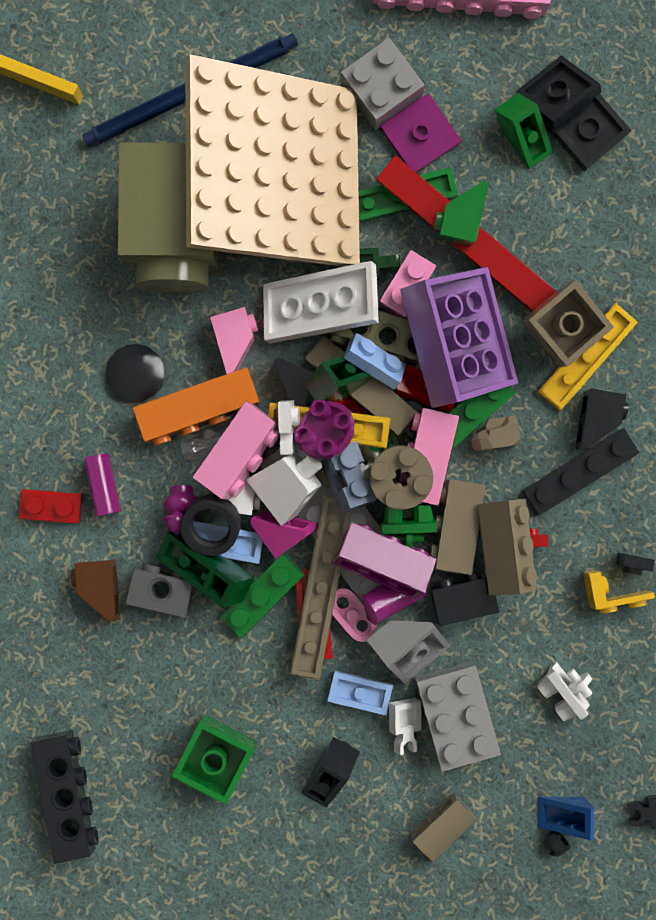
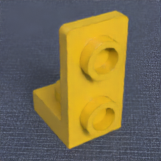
M596 570L583 572L589 606L595 610L599 609L601 614L615 612L618 610L617 606L628 604L629 608L647 605L646 600L655 598L654 592L648 590L606 598V594L609 593L606 577Z

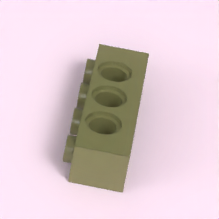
M378 310L379 323L366 325L367 332L361 336L371 340L387 353L396 356L401 362L407 361L416 364L415 368L421 369L418 355L411 353L407 347V343L413 340L409 321ZM351 329L326 333V336L331 337L330 341L344 347H347L350 339L355 335L351 332ZM383 331H390L395 336V342L385 345L379 340V334Z

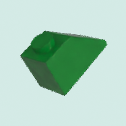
M518 93L494 109L502 132L528 169H531L553 153L538 104Z
M483 180L446 204L442 212L437 211L433 229L438 230L436 239L472 246L476 243L489 185L488 181Z

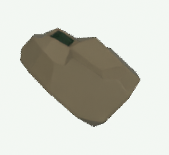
M516 415L489 419L484 427L475 430L471 440L472 449L478 452L519 446L520 432Z

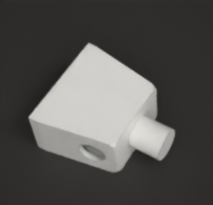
M295 452L254 474L246 481L282 526L295 518L320 489L321 482L314 474L322 468V463L320 460L311 458L308 455L302 459Z

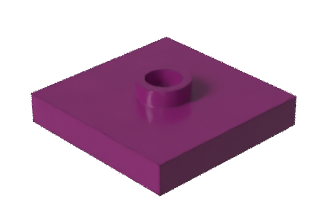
M429 93L380 125V130L398 156L416 173L462 142Z

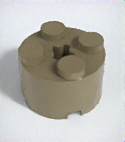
M395 445L382 451L375 459L370 472V484L375 496L383 504L393 509H409L423 502L429 495L433 485V471L428 459L422 452L410 446ZM397 469L410 473L406 484L402 485L400 481L394 482L393 478L396 477Z

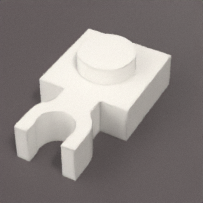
M294 400L278 402L280 455L295 453L294 431L295 426L300 424L299 407H294Z
M411 698L389 702V732L397 735L394 741V752L403 755L404 745L407 742L408 749L412 752H417V741L414 739V732L421 730V701Z

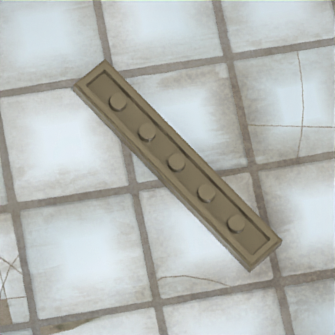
M324 495L290 670V675L320 680L341 571V567L332 563L344 532L349 527L352 514L351 511L342 515L336 498Z

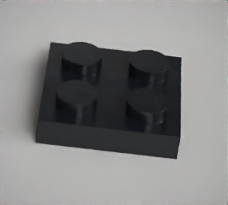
M561 55L519 88L516 94L519 93L538 104L542 119L556 129L601 93V85Z
M601 94L556 129L549 124L546 127L584 172L632 131Z

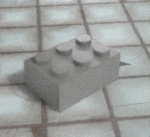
M472 661L414 677L438 764L442 772L501 755L478 671Z

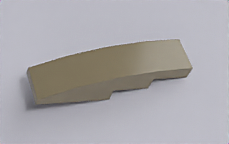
M323 336L305 357V360L317 369L322 362L343 356L345 352ZM376 378L371 379L349 395V397L366 409L369 414L391 418L389 429L399 437L413 422L415 412L418 413Z

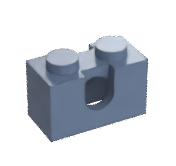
M357 441L350 443L342 453L335 457L321 460L342 515L369 506L378 499L371 488L370 479L365 480L361 471L360 464L364 462ZM338 472H340L343 476L345 482L344 488H342L339 483Z

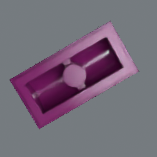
M109 453L85 457L86 459L84 460L96 515L102 517L121 512Z
M381 585L362 596L366 617L372 624L377 625L426 597L427 589L418 599H413Z

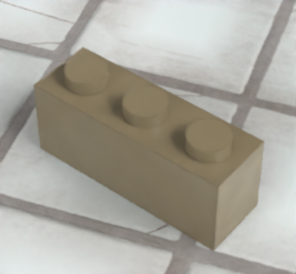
M448 479L446 485H443L439 500L440 503H443L441 515L436 514L435 517L438 532L437 544H431L429 553L430 557L437 559L434 569L472 575L480 524L478 504H483L485 485Z
M526 499L478 504L489 596L522 594L536 591L537 573L534 569L533 541L530 538L529 510L526 506Z

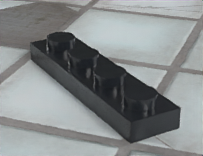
M621 428L522 491L539 516L640 452L625 428Z

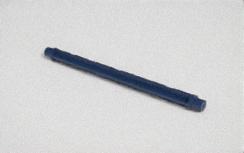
M293 33L285 37L280 36L228 63L256 68L288 54V50L297 47L298 42ZM185 83L91 127L92 130L82 134L86 145L89 147L98 142L101 144L125 132V130L142 124L185 103Z

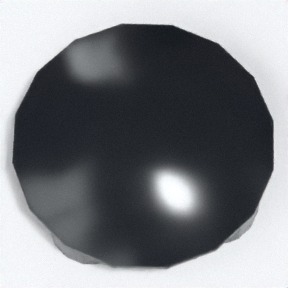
M140 344L126 345L116 350L108 361L106 380L111 391L121 400L132 403L144 402L153 397L163 386L165 377L164 365L159 355L150 347Z

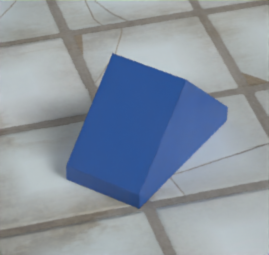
M539 796L538 827L593 840L594 807L585 797Z

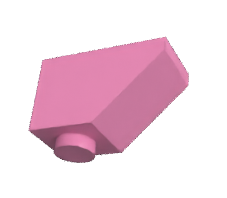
M245 307L210 317L227 374L239 370L255 341L253 332L258 331L254 315H247Z

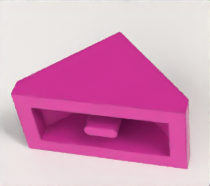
M264 510L252 517L250 523L275 559L318 528V522L296 517L281 526L270 511Z

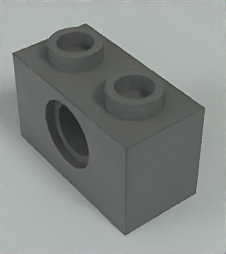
M144 563L143 568H134L126 600L127 605L184 618L188 616L194 586L174 571H172V574L160 572L161 567ZM158 581H164L168 584L170 591L167 597H161L156 593L155 586Z

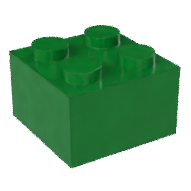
M204 714L172 777L227 805L255 750L257 741Z

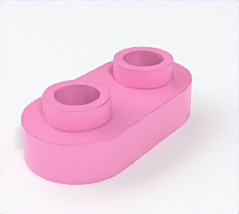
M338 588L332 615L353 639L360 642L367 641L372 636L377 625L372 624L367 619L364 604L353 591L348 588ZM341 597L347 598L349 602L345 608H340L337 605V600ZM360 620H365L368 623V627L364 631H360L356 627L357 622Z

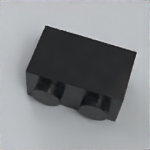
M482 571L473 572L472 575H464V581L454 583L453 578L436 581V587L429 588L437 623L440 626L500 613L496 595L489 596L487 575L483 576Z

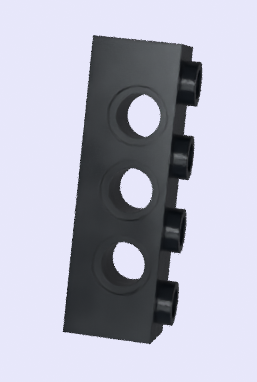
M73 730L39 736L30 743L53 862L57 864L90 857L96 849L95 845L99 844V835L96 826H91L89 816L93 814V804L91 797H86L84 785L87 784V773L85 767H80L78 755H81L79 737H74ZM55 759L64 760L67 764V771L58 770L55 766ZM61 789H68L73 795V800L67 801L63 799ZM66 820H75L79 825V830H71L67 826Z

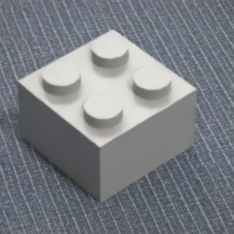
M390 38L341 72V86L352 89L357 97L358 109L375 131L380 128V125L419 100L423 95L424 83Z

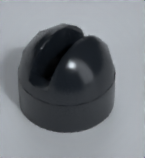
M551 830L544 838V849L546 851L550 850L549 854L551 856L559 857L571 848L567 839L559 832Z

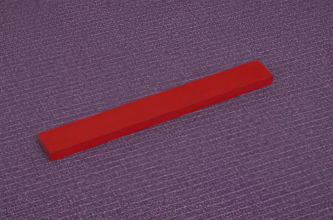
M396 155L376 178L380 185L431 228H433L437 211L442 212L445 205L450 202ZM480 226L476 243L472 246L449 242L479 268L488 267L490 277L531 312L556 292V290Z

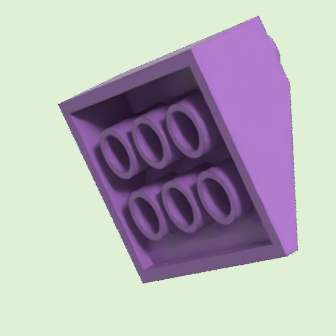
M488 267L427 279L400 289L431 408L460 402L518 384Z

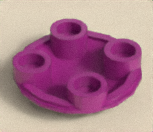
M322 399L316 400L302 417L299 427L295 430L294 438L299 443L301 450L309 457L318 460L331 459L342 453L350 444L354 434L353 416L350 410L341 403L326 402Z

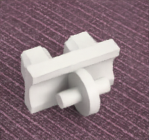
M556 661L549 667L548 673L538 682V689L546 698L557 692L562 695L564 699L555 704V710L563 721L575 716L582 720L588 716L586 710L590 704L585 698L592 694V691L587 686L591 682L592 677L589 673H583L579 676L574 668L566 674Z

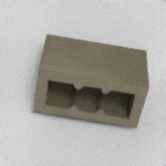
M453 793L411 833L412 842L430 860L436 861L479 819Z

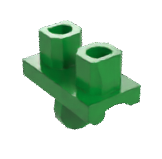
M421 502L414 507V517L402 518V509H393L385 505L384 518H380L382 534H393V537L399 539L401 543H405V546L409 548L413 547L412 543L424 542V534L412 533L437 532V523L432 515L429 503Z

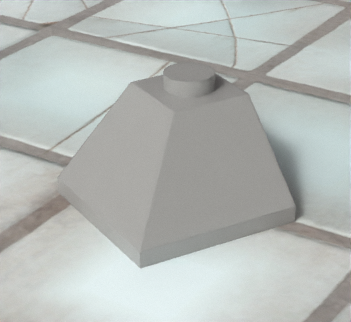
M390 620L386 624L378 626L373 631L372 636L367 639V642L386 666L404 684L408 683L450 647V644L432 622Z

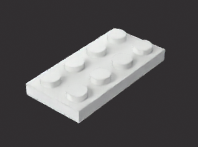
M368 261L263 284L264 341L271 344L379 323L376 264Z

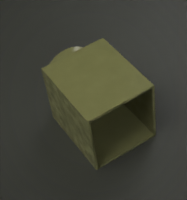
M119 143L118 256L135 275V287L140 290L164 294L198 293L208 290L209 275H222V251L186 247V143Z

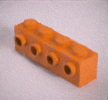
M246 367L133 407L144 442L160 446L172 441L170 436L182 433L183 436H188L199 432V426L210 422L211 426H216L227 422V416L238 413L246 401L255 406L261 403L250 372Z

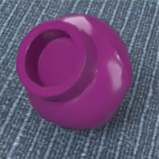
M190 485L171 487L169 489L170 496L164 501V511L169 515L165 516L163 521L166 522L169 531L176 534L181 533V521L188 506L198 498L194 495L193 487Z

